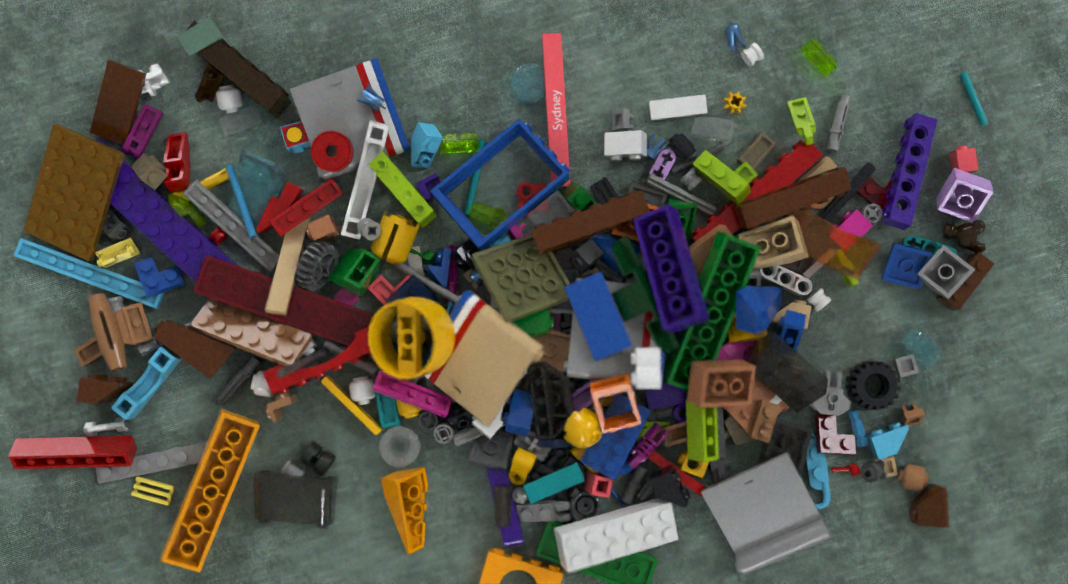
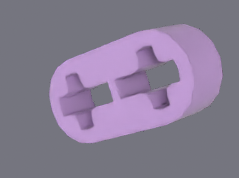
M670 149L661 151L649 175L653 174V171L657 172L659 168H662L663 170L660 175L663 176L661 179L665 180L675 162V153ZM667 154H669V155H670L669 158H670L672 161H667V163H666L665 166H664V165L662 164V162H663V160H664V158L662 157V155H663V156H666Z

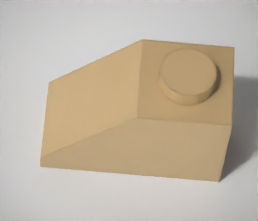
M795 300L780 308L771 323L779 324L780 317H785L786 311L790 310L806 314L804 329H807L812 306L806 305L805 301Z

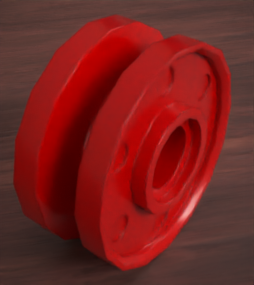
M333 130L324 131L317 135L310 149L311 157L315 164L322 170L338 172L347 168L352 162L354 155L353 145L349 138ZM335 146L337 154L330 157L328 149Z

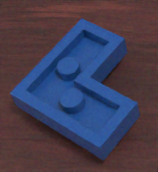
M153 257L134 263L147 298L185 285L178 266L159 272Z

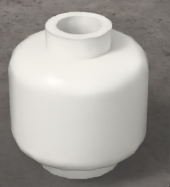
M234 85L219 87V90L216 92L219 109L226 110L227 113L238 112V108L243 105L240 89Z
M258 371L257 374H253L251 390H253L254 394L272 397L274 394L270 391L263 374L264 371Z
M368 376L353 378V382L349 383L351 400L354 402L358 401V405L369 404L370 399H373L376 395L375 391H372L374 381L368 379Z

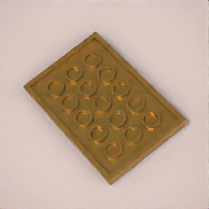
M53 124L23 231L87 261L94 260L125 153L60 124Z

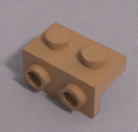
M290 392L274 397L276 401L266 404L268 407L266 408V414L269 420L272 419L274 423L283 419L281 407L298 401L296 394L290 395Z

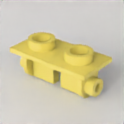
M130 237L96 251L95 254L99 258L97 260L98 266L107 268L139 255L140 252Z

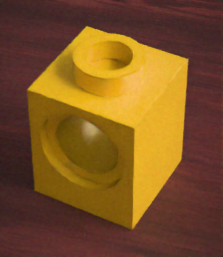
M685 450L684 453H681L677 462L680 464L678 468L703 478L709 461H697L694 468H689L687 465L689 461L688 451Z

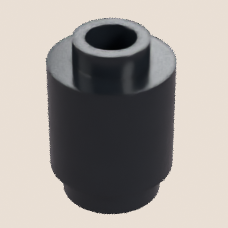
M676 133L669 139L671 143L669 147L680 159L683 158L686 161L696 152L693 143L683 133L680 135Z

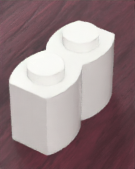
M635 348L634 353H631V365H634L635 368L634 373H631V385H635V389H660V348Z

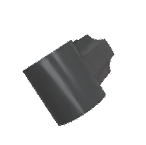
M727 453L726 457L709 461L708 466L713 476L714 485L730 478L729 470L731 467Z

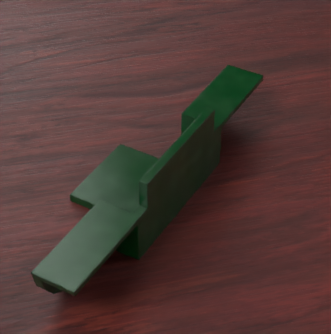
M628 236L616 241L613 244L612 250L622 275L626 276L633 273L637 280L611 293L624 321L631 320L651 310L655 319L645 323L655 345L664 353L680 348L674 333L663 330L648 272L644 271Z

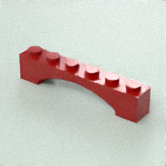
M369 327L355 332L356 337L353 342L338 356L323 364L298 369L282 378L277 375V371L284 368L285 366L278 365L264 371L263 374L271 393L282 395L290 391L288 387L296 384L298 388L307 384V379L314 377L315 380L326 376L325 371L330 369L333 372L344 368V363L350 361L351 364L361 361L363 360L361 356L367 353L369 356H372L368 341Z

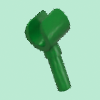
M412 248L410 250V253L419 255L427 264L434 260L435 254L431 250H427L425 253H419Z

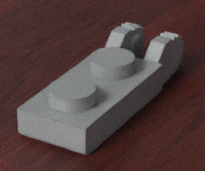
M541 500L530 504V501H525L524 504H516L519 522L570 521L572 518L571 512H557L570 508V504L567 501Z

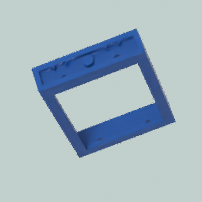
M520 119L515 121L430 191L435 200L480 251L489 247L570 180L569 168L563 162L560 164L556 159L557 155L552 149L548 150L544 146L545 142L539 135L535 136L532 133L531 126L527 122L523 123ZM521 136L558 178L484 238L448 197V194L516 138Z

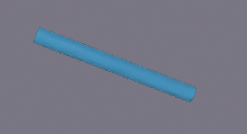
M228 165L226 170L249 238H254L257 234L234 166Z

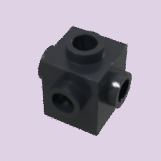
M467 239L451 253V257L455 260V264L465 272L469 269L475 270L476 267L471 260V256L480 252V250L470 239Z
M458 402L450 405L446 418L450 426L454 425L457 431L471 426L474 422L472 419L474 415Z

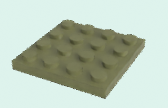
M531 234L480 251L471 256V260L507 323L569 300L564 288L570 285L566 275L552 252L539 256Z

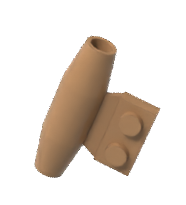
M104 293L92 295L88 298L90 317L99 349L111 372L125 369L127 363L124 344L134 346L153 340L142 303L122 307L115 314Z

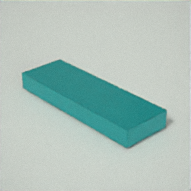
M576 462L524 484L523 487L530 504L585 480Z

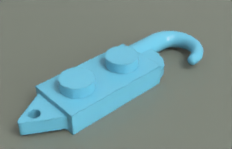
M810 431L805 445H802L809 485L814 489L822 490L823 501L819 504L815 503L817 509H823L829 505L831 499L825 454L817 453L816 436Z

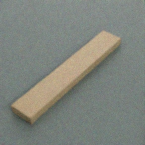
M311 217L285 234L265 309L267 313L287 314L295 282L296 264L299 263V258L303 251L307 235L306 229H308L307 223L310 222Z

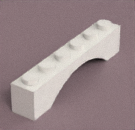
M373 120L369 123L341 235L359 240L361 238L357 231V225L361 219L366 218L377 176L368 164L383 152L390 125Z

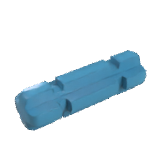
M859 410L848 411L849 420H852L850 424L853 434L857 437L855 440L857 446H867L868 440L864 436L866 433L862 419L859 420V417H861Z

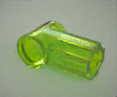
M477 201L473 204L470 212L471 218L491 225L494 229L508 219L504 209H495ZM503 217L504 220L502 222H496L495 218Z

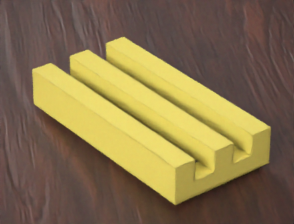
M137 476L131 496L169 506L176 486ZM141 482L161 487L164 489H168L170 491L169 493L146 486H142ZM139 490H142V491L150 492V493L157 494V495H160V496H164V497H167V500H166V499L159 498V497H155V496H152V495H148V494H145V493H141V492H138V491H139Z

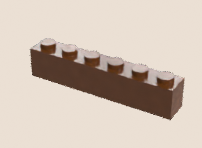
M836 167L736 204L734 209L740 227L754 230L759 228L761 223H773L777 221V217H788L794 214L793 211L810 209L812 204L826 203L828 198L833 196L834 198L846 195L845 192L852 190L846 167Z
M635 190L628 192L623 198H611L606 204H594L589 207V210L583 212L581 210L574 211L569 217H557L552 220V223L547 225L545 223L538 224L531 230V235L538 254L541 256L633 223L634 218L650 212L643 192H636Z

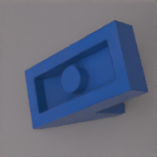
M439 248L438 252L435 253L434 261L436 266L422 265V268L432 281L442 287H447L451 249Z

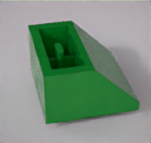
M349 248L328 277V280L361 298L382 268L381 258L365 249Z

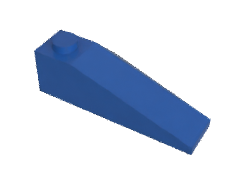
M746 286L736 291V329L758 334L768 328L782 306L783 287Z

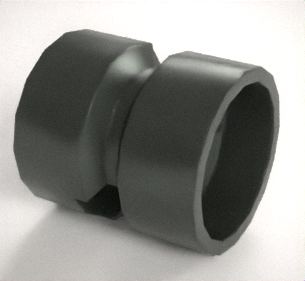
M313 441L303 453L299 463L307 468L313 467V472L323 477L333 464L336 455L328 450L323 451V447Z

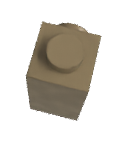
M143 153L131 166L139 179L154 190L168 176L164 171L165 167L153 155L149 157Z

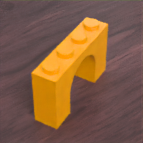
M494 547L493 550L489 549L479 584H500L501 579L507 573L513 570H523L531 574L537 584H561L564 574L563 570H560L561 567L549 564V566H546L540 560L531 558L529 561L523 559V556L520 554L512 553V555L504 553L505 550Z

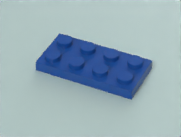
M616 393L604 418L633 411L630 399ZM636 403L641 424H637L632 428L618 429L612 433L602 432L600 440L586 449L580 462L615 481L652 411Z

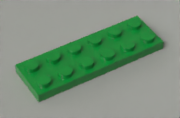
M547 521L535 554L536 556L561 565L554 528L566 525L565 523ZM639 551L576 571L610 584H650L659 559Z

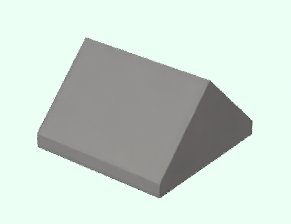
M943 245L917 275L930 290L949 299L975 269Z

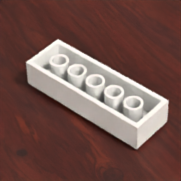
M660 498L554 528L561 566L568 573L678 540L672 503Z

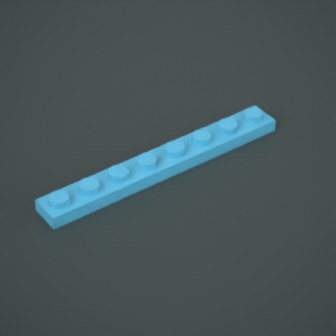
M20 238L13 255L159 309L165 294L164 292L147 298L141 282L23 238Z

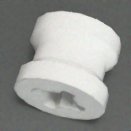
M756 43L751 44L750 48L741 51V56L749 67H752L757 60L761 61L764 59V54Z
M819 288L806 300L814 305V310L817 312L832 299L824 294L822 288Z

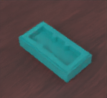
M375 392L381 428L401 425L396 399Z

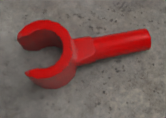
M855 463L844 467H832V472L849 471L851 476L861 474L859 466Z

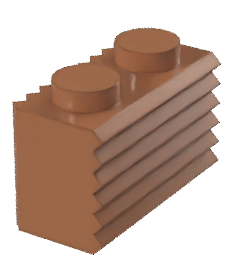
M329 214L307 223V234L310 240L314 242L318 240L327 242L338 238V236L341 237V231L336 220Z

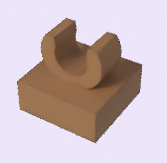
M912 403V410L908 411L905 405L902 406V424L912 426L923 422L925 417L923 408L917 409V405Z

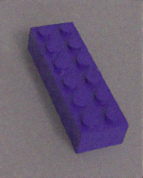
M667 204L634 218L633 221L663 330L675 333L708 321L709 316L678 209Z

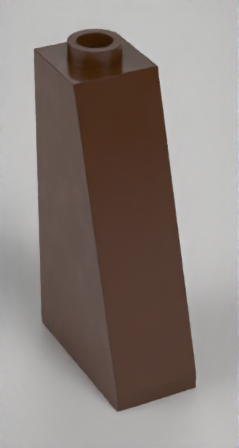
M170 319L165 322L161 321L154 329L156 333L153 337L209 379L215 375L237 348Z

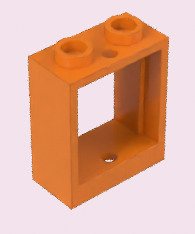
M628 373L589 383L603 433H612L618 429L632 428L637 424H641ZM628 391L633 411L604 418L599 398Z

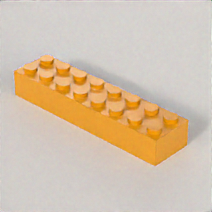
M221 408L161 553L162 562L200 573L260 427L258 421Z

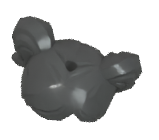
M575 486L568 488L567 491L571 498L569 509L575 522L600 514V503L597 496L591 495L588 492H580L578 487Z

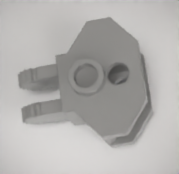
M824 370L821 384L818 383L816 388L806 394L805 401L813 410H817L820 414L840 416L850 409L851 403L843 394L844 389L841 388L842 373L835 372L832 385H830L831 373L828 370Z

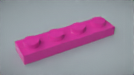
M379 371L372 391L444 418L448 414L453 399L404 379L393 377L383 371Z

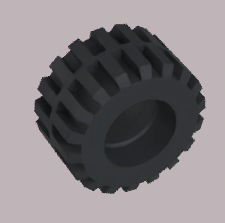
M865 361L861 362L862 364L855 365V369H851L849 372L851 375L846 378L849 384H845L846 389H849V392H847L848 397H852L851 401L857 403V406L870 410L886 409L888 405H892L894 403L893 399H897L899 394H896L897 390L900 391L901 386H897V383L900 382V379L895 377L897 372L891 370L892 367L885 365L883 362ZM871 374H875L881 382V389L874 397H870L864 388L865 380Z

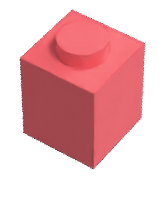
M959 146L956 147L955 151L949 153L951 170L957 168L968 173L978 171L975 148Z
M587 470L583 489L591 495L609 498L613 479L600 472L594 473Z

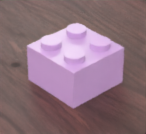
M954 168L936 197L937 210L973 223L994 192L991 181Z

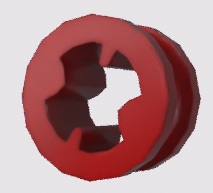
M218 227L212 232L209 239L211 241L214 240V244L217 246L228 237V234Z

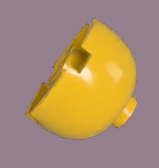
M582 407L581 409L583 410L573 412L568 418L564 430L567 432L564 439L578 448H588L600 440L602 429L598 415L592 410Z

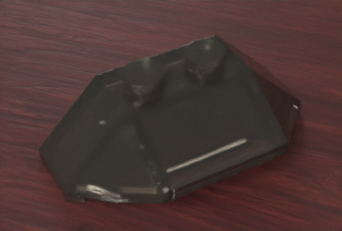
M546 361L533 362L529 365L527 371L537 440L556 439L564 430L568 418L574 412L570 379Z

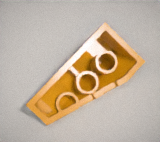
M425 467L395 471L381 478L384 497L405 550L409 555L424 547L426 523L423 522L424 510H427L425 492H428Z

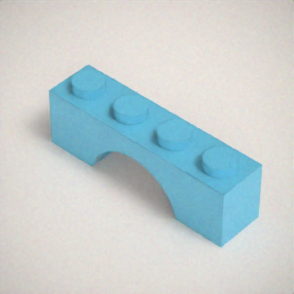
M160 346L148 361V367L141 378L130 389L122 393L111 409L125 420L135 419L183 358L168 347Z

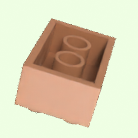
M742 359L694 361L691 366L687 400L700 408L751 405L756 366Z

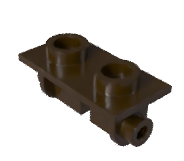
M208 63L203 73L198 92L195 93V98L198 102L209 100L212 103L224 76L210 63Z

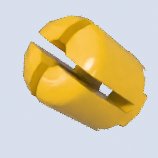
M385 210L379 224L381 233L377 239L373 240L371 251L381 260L386 259V262L391 264H402L408 258L420 224L415 226L412 224L413 220L398 214L395 216L392 214L391 216L387 215L388 211Z

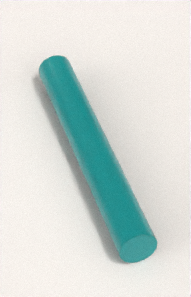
M965 71L960 74V77L980 125L984 126L988 124V120L968 72Z

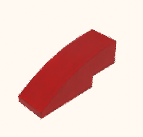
M186 132L168 135L163 164L166 167L165 173L168 176L164 179V184L170 192L186 190L189 187L190 151L188 134Z
M286 182L279 199L271 196L255 231L265 234L273 229L269 220L299 201L304 190Z

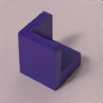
M437 173L416 183L426 202L435 199L430 191L441 181Z

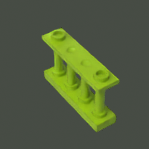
M384 152L380 153L368 164L423 229L438 217Z

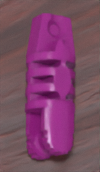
M657 422L637 442L626 459V462L632 468H636L641 462L643 463L669 434L664 429L656 435L658 430H660V425Z

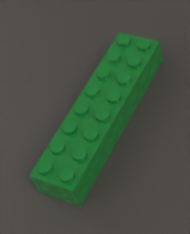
M717 231L698 280L709 320L678 331L676 340L680 348L669 353L663 370V380L666 383L689 390L692 362L717 360L736 312V291L746 287L761 247Z

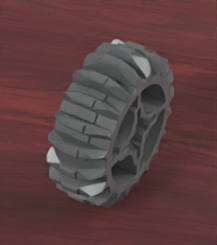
M318 240L312 242L310 246L307 245L306 250L302 251L299 263L296 264L297 269L295 273L297 275L295 279L297 284L303 287V289L318 292L328 285L330 281L328 277L339 262L337 259L339 256L337 249L331 243Z

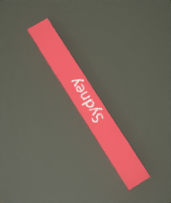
M561 33L542 34L548 150L552 149L557 155L556 159L560 164L563 162L569 168ZM550 169V183H551V182H553V181H554L556 178H558V177H557V176L553 173V171ZM570 180L561 187H567L570 184Z

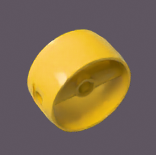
M421 297L396 300L382 307L373 317L368 333L369 348L375 362L387 374L400 379L419 378L435 372L448 361L455 344L454 326L445 309L433 300ZM397 312L398 354L395 351L391 338L392 322ZM421 314L428 321L434 339L431 359L423 370L422 344L425 341V333L422 329Z

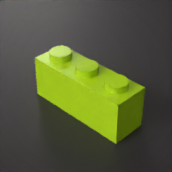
M707 150L692 163L698 175L735 204L741 203L751 193L749 183Z
M686 400L688 459L700 462L719 460L717 407L700 408Z

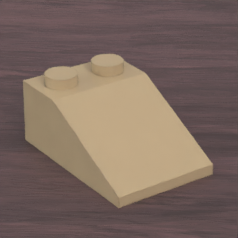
M794 216L738 234L739 239L761 247L752 270L789 264L809 257L799 221Z

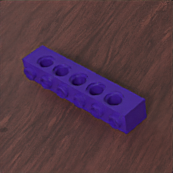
M915 113L906 119L904 123L905 133L899 143L901 149L895 159L896 169L893 171L890 179L892 185L886 194L887 204L882 210L883 224L901 230L912 226L937 119ZM901 185H903V186L905 187L906 192L903 191V189L901 188ZM897 203L901 205L902 209L897 207Z

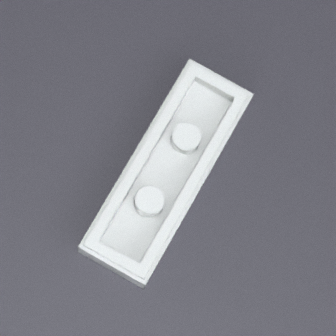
M705 94L648 102L651 121L706 115L708 113Z

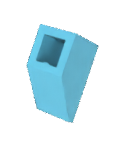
M417 123L411 136L412 167L429 169L443 139L434 124Z
M895 422L888 425V429H875L870 432L871 435L865 436L867 437L873 458L881 460L898 454L909 430L908 425Z

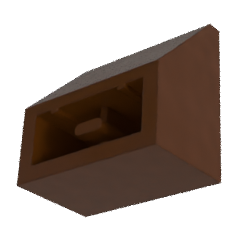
M88 374L87 378H80L76 402L92 404L110 403L131 388L133 382L127 381L126 377Z

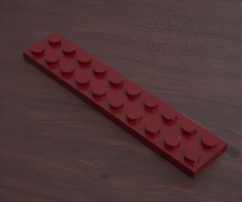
M206 255L193 290L194 293L347 346L355 339V332L369 327L375 316L373 313L297 286H293L286 315L267 313L265 309L274 278Z

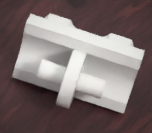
M159 64L150 66V72L146 73L142 94L149 92L151 97L156 96V89L170 84L169 78Z

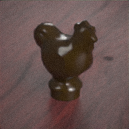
M975 220L973 223H963L958 227L954 223H946L943 238L948 240L953 238L956 240L958 247L982 254L986 250L985 244L980 243L977 240V236L985 230L986 224L982 220Z

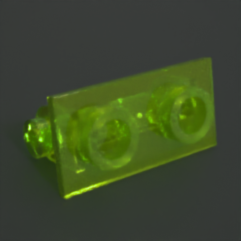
M812 38L800 51L826 78L839 66L837 64L838 61L829 52L825 55L823 52L826 49L818 40L815 41Z
M473 132L460 133V139H457L456 134H443V139L440 143L441 154L472 152L478 149V136Z

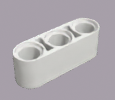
M782 266L769 267L771 270L769 276L763 273V268L759 269L762 280L777 287H783V290L794 295H807L812 290V283L809 279ZM782 274L788 277L786 284H783L780 280ZM799 282L804 283V285H805V290H804V292L799 291V289H798V283H799Z

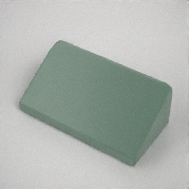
M211 17L177 36V39L190 57L224 38Z

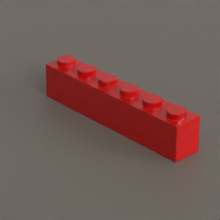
M133 436L15 439L8 458L14 469L132 466L137 446Z

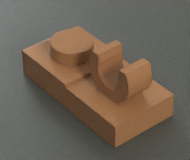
M759 399L749 434L750 438L769 443L780 405Z

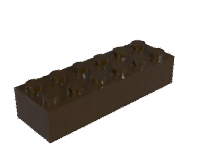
M194 20L186 30L190 29L198 23ZM223 38L197 53L276 119L290 105L291 101L287 98L289 94L285 89L272 81L267 74L255 67L247 58L245 59L240 52L227 44Z

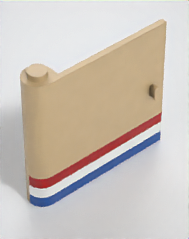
M468 290L460 297L449 315L455 331L453 352L442 367L433 373L425 375V377L489 427L529 365L534 361H540L545 352H543L544 347L512 322L507 323L498 311ZM434 342L422 360V370L431 359Z

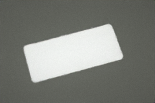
M420 246L411 247L412 249L421 253ZM409 252V267L424 275L422 258Z

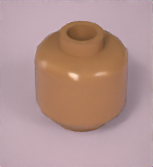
M906 464L904 470H899L898 480L902 481V487L905 489L921 491L927 487L929 473L922 466Z

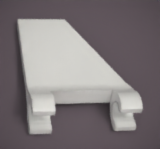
M118 417L115 422L99 425H96V422L85 423L83 429L87 437L97 436V432L116 429L118 432L127 431L128 427L124 425L125 419Z

